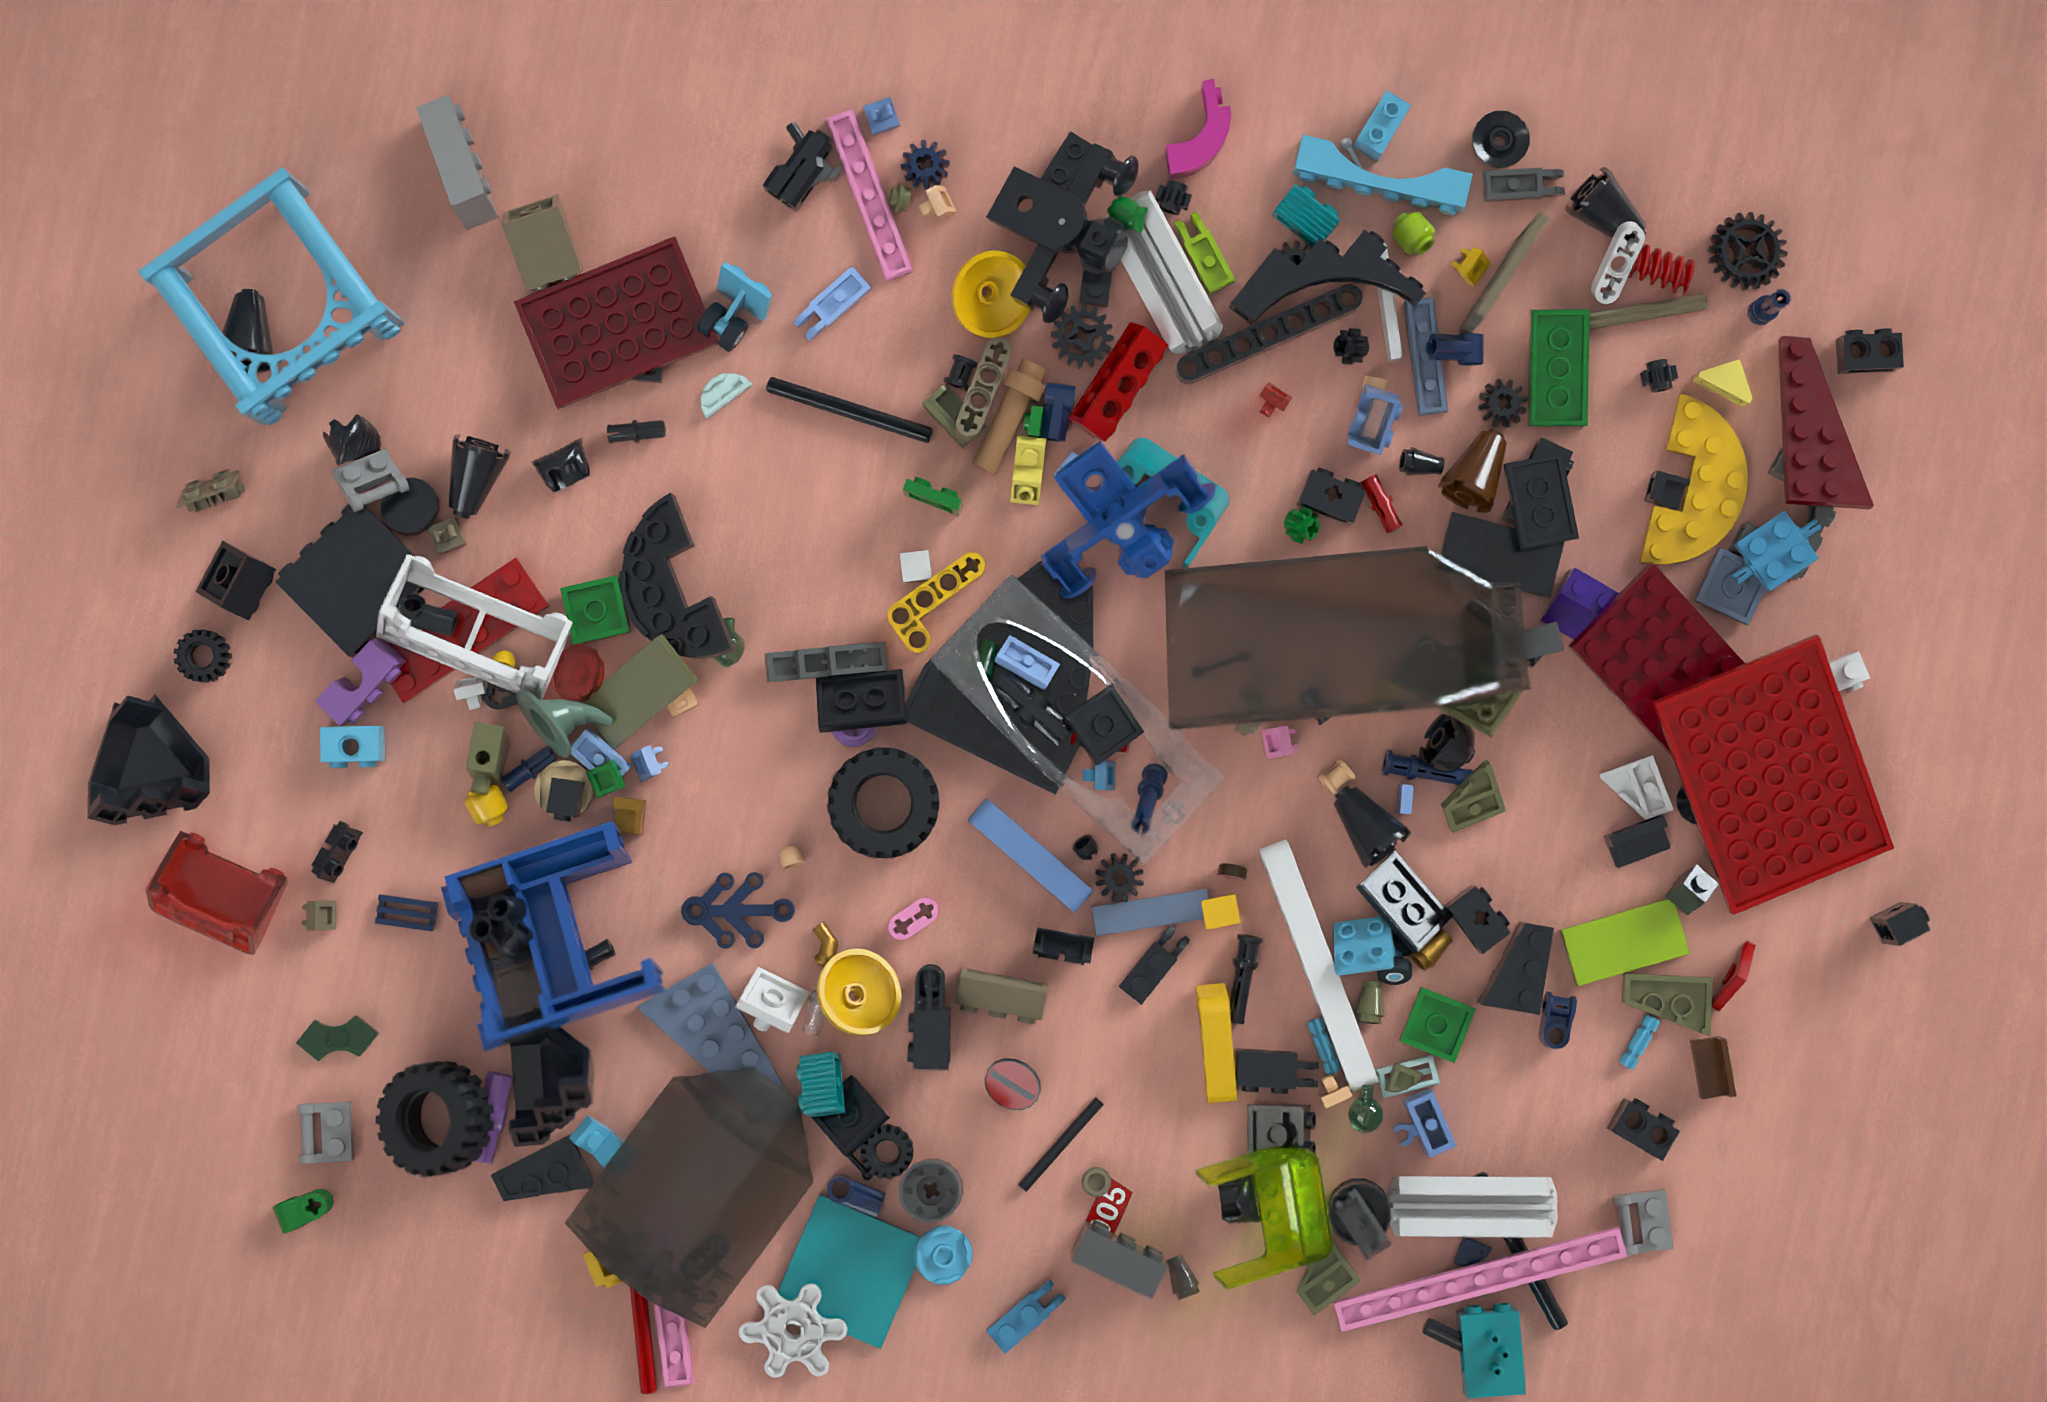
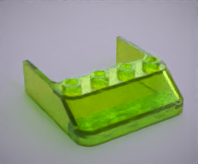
M1266 1148L1196 1169V1175L1209 1187L1253 1174L1265 1252L1259 1258L1214 1271V1278L1227 1290L1321 1261L1331 1253L1333 1242L1320 1161L1318 1156L1307 1148Z

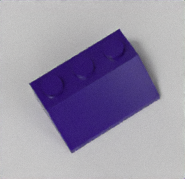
M1577 568L1570 569L1540 621L1546 624L1557 621L1559 632L1574 640L1619 593Z

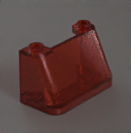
M180 830L145 890L148 905L156 914L238 951L254 955L262 942L288 881L284 873L278 869H263L258 874L208 851L205 839L202 836L193 832L187 834Z

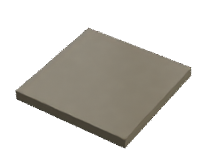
M1541 212L1538 213L1519 234L1460 326L1459 331L1461 333H1471L1486 318L1548 221V216Z

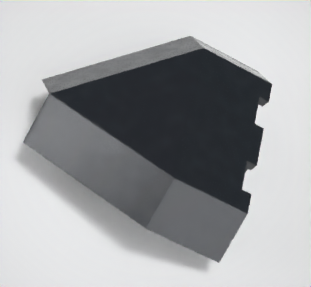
M155 694L149 701L127 695L121 704L114 702L88 781L87 818L111 825H120L127 823V818L142 815L143 819L167 815V810L180 807H183L184 811L197 809L210 794V764L207 754Z
M534 1007L533 1014L540 1012L537 1008ZM525 1016L510 1017L506 1019L512 1021ZM548 1026L508 1039L511 1048L515 1098V1119L509 1121V1131L514 1147L545 1144L551 1138L552 1132L557 1128L563 1129L575 1118L577 1111L581 1108L586 1109L593 1103L594 1064L590 1049L561 1027L554 1029Z

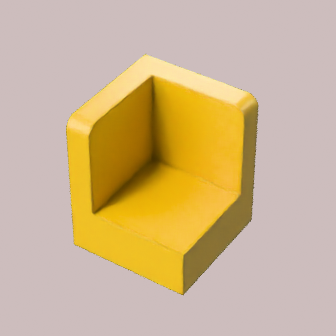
M1235 894L1222 895V897L1201 901L1205 922L1204 928L1206 930L1241 923Z

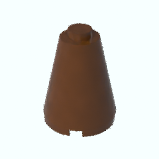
M1494 429L1481 431L1438 484V488L1443 487L1441 493L1445 498L1464 509H1468L1469 505L1478 507L1476 511L1478 513H1488L1491 511L1507 447V442L1501 432Z

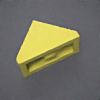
M1740 359L1701 371L1694 375L1692 379L1693 382L1742 407L1750 404L1752 400Z

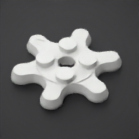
M816 1284L803 1286L798 1298L793 1300L781 1297L771 1285L763 1286L757 1291L756 1299L763 1307L765 1316L761 1321H749L742 1324L739 1329V1336L746 1343L760 1342L768 1348L769 1358L766 1360L764 1368L765 1372L771 1377L777 1378L782 1376L786 1371L787 1365L794 1361L804 1363L812 1375H825L829 1369V1362L821 1351V1345L827 1340H841L847 1333V1326L842 1319H827L817 1312L816 1306L821 1300L822 1294ZM787 1324L801 1326V1333L798 1335L790 1334L786 1329Z

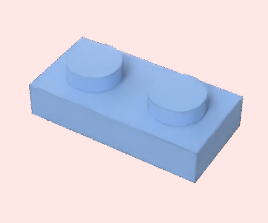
M1011 635L1008 636L994 660L997 664L1044 691L1060 665Z
M590 728L585 729L571 746V754L589 770L614 759L623 778L632 767L630 763Z

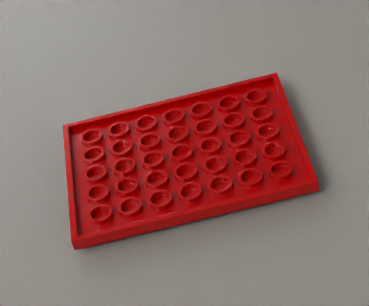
M1815 634L1652 702L1728 910L1732 915L1894 849L1820 636Z

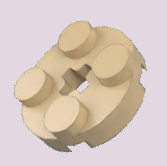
M567 760L555 761L549 764L535 781L534 793L540 807L544 811L547 809L551 778L553 777L585 782L580 814L586 811L594 796V790L586 775L588 770L576 762Z

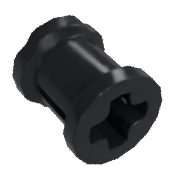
M953 354L952 359L954 362L949 376L945 377L943 382L952 387L968 391L969 386L967 383L972 369L976 368L978 363L967 357Z

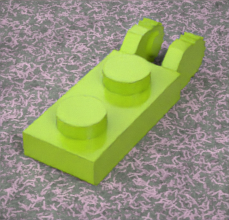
M1194 212L1190 214L1191 221L1199 235L1190 238L1187 228L1181 220L1174 222V225L1183 241V246L1210 296L1235 283L1236 280L1210 230L1206 229L1199 214Z

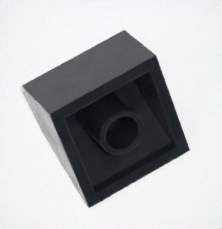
M222 540L195 592L220 608L249 621L252 614L257 611L260 599L266 588L272 583L276 569Z

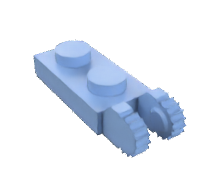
M851 266L809 303V307L793 323L797 327L802 326L816 313L821 320L811 327L805 335L811 341L826 326H831L871 290V287Z

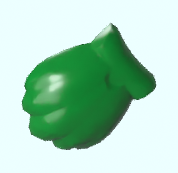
M1124 196L1113 200L1112 205L1107 209L1109 217L1123 222L1125 231L1135 230L1140 233L1143 231V223L1148 208L1140 207L1133 200Z

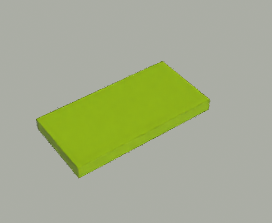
M1668 898L1560 929L1576 986L1690 954L1676 905Z

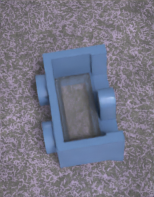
M1365 384L1347 434L1348 445L1381 455L1383 448L1390 446L1393 437V431L1390 428L1393 420L1398 421L1402 412L1403 404L1400 403L1399 395Z

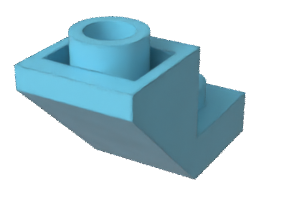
M589 1115L569 1137L575 1145L592 1154L603 1168L620 1178L627 1173L640 1157L633 1148L612 1130Z

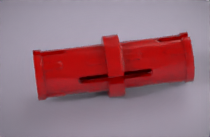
M1374 474L1361 481L1360 483L1364 490H1366L1372 503L1370 508L1372 511H1376L1386 530V534L1403 526L1391 504L1393 499L1391 496H1387L1378 475Z

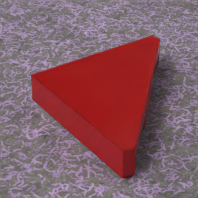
M1748 940L1742 944L1737 965L1732 963L1722 981L1725 986L1712 999V1008L1720 1011L1747 981L1756 947L1755 944Z

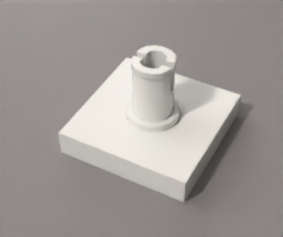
M757 967L736 1008L756 1017L754 1026L758 1030L768 1031L772 1025L789 1033L810 992Z

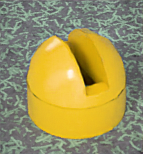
M507 650L499 651L492 658V660L511 668L515 667V657Z

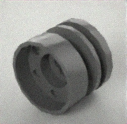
M938 1158L925 1159L911 1166L903 1175L899 1186L900 1201L905 1211L914 1219L925 1223L939 1222L949 1217L960 1205L964 1193L963 1180L958 1170L949 1162ZM936 1182L938 1184L937 1190L940 1194H934L932 1197H929L927 1195L928 1189L925 1186L926 1184L931 1185Z

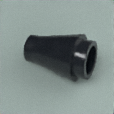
M1411 447L1410 449H1403L1400 456L1399 469L1400 472H1405L1407 476L1441 475L1444 469V458Z

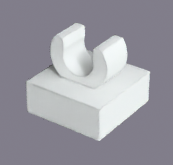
M477 677L457 680L453 689L456 700L466 698L469 710L480 708V703L483 702L481 694H485L487 682Z

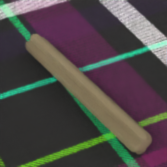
M1697 294L1590 313L1589 330L1701 311L1707 308V298L1705 294Z

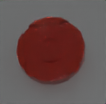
M576 644L562 651L552 675L555 691L561 698L585 702L590 699L589 696L593 692L597 693L604 678V662L602 658H599L596 649Z

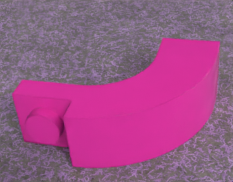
M1214 79L1203 80L1201 85L1206 116L1204 129L1192 140L1166 145L1165 156L1169 179L1186 177L1201 171L1217 157L1223 148L1230 128L1231 108L1230 106H1218L1223 104L1222 92L1220 87H1215Z

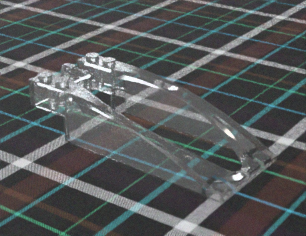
M1012 574L930 660L1028 759L1143 866L1149 862L1225 779L1220 772L1183 739L1185 736L1184 732ZM999 622L1020 628L1047 641L1073 657L1096 675L1106 686L1113 684L1143 729L1158 762L1181 782L1153 812L1150 830L1147 833L1142 834L1143 826L1140 827L1139 834L1132 830L1131 823L1135 813L1123 803L1125 801L1124 798L1119 797L1116 801H1113L1073 781L1060 772L1023 737L1003 709L981 665L977 651V635L982 627L989 623Z

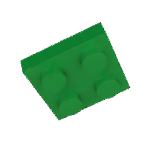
M915 477L913 481L906 479L902 489L907 497L959 516L963 506L962 499H959L958 496L959 493L942 487L941 491L932 488L931 482L919 477Z
M618 575L560 588L566 617L573 622L570 631L573 645L631 632L621 596Z
M1420 987L1399 1041L1455 1063L1476 1009Z

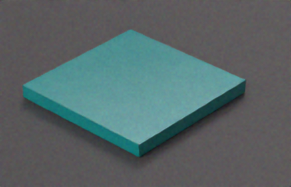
M820 1193L778 1293L785 1299L793 1300L798 1298L803 1286L816 1284L822 1294L821 1300L816 1306L817 1312L827 1319H842L847 1326V1335L881 1349L915 1270L914 1248L921 1236L847 1205L835 1203L828 1196Z

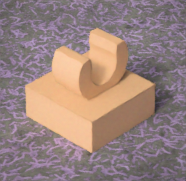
M935 185L925 191L929 200L919 205L923 216L928 215L931 217L937 214L938 217L948 218L957 213L944 186Z
M690 687L671 702L667 708L674 718L699 705V702Z
M1330 1074L1321 1078L1326 1092L1318 1096L1326 1109L1352 1097L1348 1086L1345 1083L1338 1086L1333 1075Z

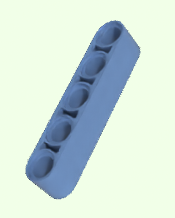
M987 798L967 819L1074 913L1094 892Z

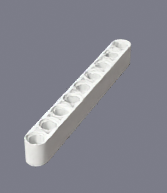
M1284 839L1260 848V857L1350 1092L1352 1093L1378 1083L1377 1074L1340 977L1336 975L1334 961L1287 840Z

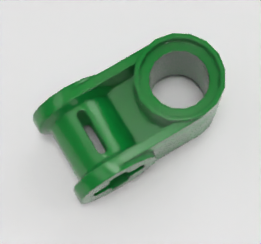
M320 1188L298 1197L289 1198L272 1206L282 1233L285 1234L328 1213L333 1207L334 1200L329 1191ZM320 1201L322 1206L314 1207L312 1202Z

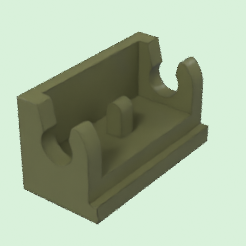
M943 384L922 404L929 414L963 449L971 441H962L956 436L954 430L963 402L947 384ZM971 414L967 424L964 425L965 432L973 429L972 424L975 416ZM984 424L981 431H983L986 428Z

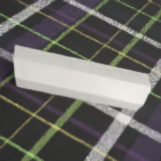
M1151 190L1139 192L1130 199L1140 207L1148 208L1143 223V231L1141 233L1135 230L1125 231L1128 237V246L1121 261L1164 341L1168 344L1169 350L1176 354L1198 350L1220 337L1223 324Z
M1394 1176L1387 1192L1391 1211L1390 1226L1395 1236L1553 1237L1558 1221L1557 1192L1551 1177Z

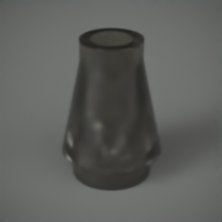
M1182 1254L1166 1260L1172 1292L1176 1294L1178 1301L1200 1292L1198 1287L1200 1283L1187 1265Z

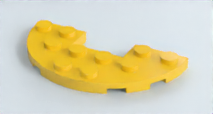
M1682 393L1677 398L1665 451L1693 457L1688 477L1690 484L1686 487L1680 512L1652 506L1639 563L1648 564L1649 562L1655 565L1675 564L1707 552L1717 545L1732 529L1741 513L1746 498L1748 485L1747 463L1741 443L1734 430L1712 407Z

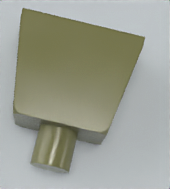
M480 722L474 723L466 770L470 777L473 778L471 792L475 794L488 795L491 782L498 783L501 781L511 741L504 726Z

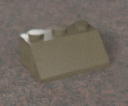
M962 967L955 1004H960V1010L977 1013L978 1008L989 1010V1015L993 1017L1006 1018L1007 1014L1018 1016L1017 1021L1035 1024V1019L1042 1020L1048 984Z

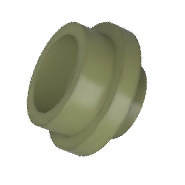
M899 183L897 188H892L889 196V205H893L894 212L907 210L911 189L906 188L905 184Z

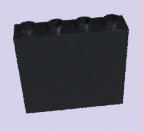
M349 504L345 506L341 511L343 516L336 523L330 522L320 532L322 536L315 543H308L300 551L301 557L294 564L290 562L285 565L278 573L280 577L275 581L348 657L353 658L370 640L376 638L380 609L407 554L415 557L367 507V504L364 505V509L354 512ZM406 582L395 608H398L399 611V602L402 596L406 594L420 595L425 588L411 582Z

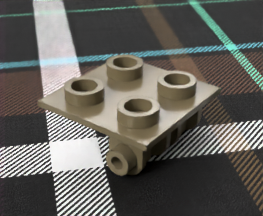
M227 469L212 476L213 479L202 482V479L189 482L181 493L176 505L177 508L186 505L189 511L199 512L209 508L210 504L211 506H216L214 495H216L220 503H224V497L226 501L241 497V493H244L245 489L241 481L236 483L239 470L230 472Z

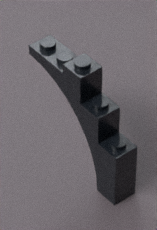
M1364 229L1343 257L1338 254L1340 250L1336 245L1328 240L1323 242L1321 239L1316 242L1298 266L1294 264L1295 259L1292 255L1283 249L1279 252L1274 248L1237 294L1229 308L1252 326L1267 309L1286 296L1304 288L1325 283L1354 282L1375 286L1398 295L1415 307L1426 292L1422 290L1423 285L1412 276L1407 278L1400 273V267L1389 258H1386V260L1381 258L1387 249L1383 244L1385 242L1384 239L1374 231L1368 233Z

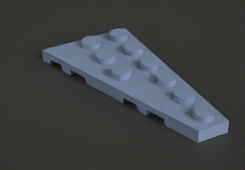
M714 963L707 965L666 989L665 992L657 994L637 1006L641 1012L773 1129L800 1115L799 1110L740 1009L736 1008L737 1003Z

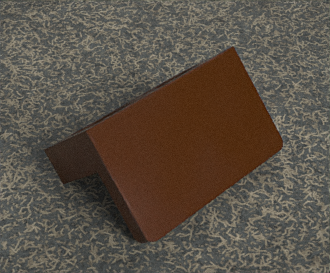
M1714 1036L1691 1040L1690 1045L1700 1099L1725 1095L1736 1097L1727 1039Z

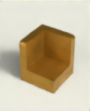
M614 797L612 808L616 809L614 823L620 832L643 835L646 800Z

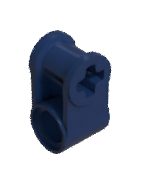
M1549 991L1545 993L1539 1029V1040L1545 1047L1561 1049L1568 1044L1576 1012V996L1565 998L1555 996ZM1554 1005L1564 1006V1009L1556 1008ZM1556 1027L1560 1031L1561 1037L1557 1043L1552 1044L1548 1039V1032Z

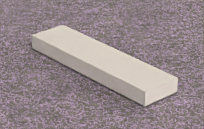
M1387 249L1381 256L1384 260L1389 258ZM1377 287L1388 363L1398 362L1403 355L1394 294Z

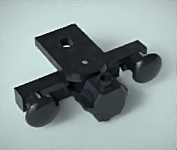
M1094 143L1068 191L1014 166L988 212L986 218L989 221L1038 244L1010 296L1016 303L1032 311L1035 308L1043 312L1042 319L1044 323L1049 324L1056 321L1065 310L1068 302L1069 291L1066 284L1060 283L1054 290L1047 287L1049 279L1046 275L1059 252L1067 254L1078 252L1082 268L1094 275L1114 271L1128 246V237L1125 233L1123 222L1112 217L1104 220L1099 218L1089 221L1087 220L1085 204L1094 188L1100 189L1103 182L1113 186V194L1115 196L1126 194L1135 183L1139 171V163L1134 155L1129 156L1122 162L1116 159L1111 150ZM1023 200H1033V206L1029 211H1019V205Z

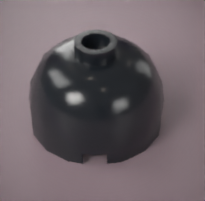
M1441 714L1426 731L1424 738L1430 739L1425 748L1420 746L1419 751L1420 760L1425 765L1438 771H1454L1473 759L1475 755L1474 731L1471 726L1450 715Z

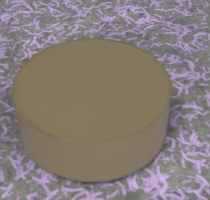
M1093 1167L1084 1173L1082 1187L1090 1196L1100 1197L1110 1189L1111 1178L1106 1170Z

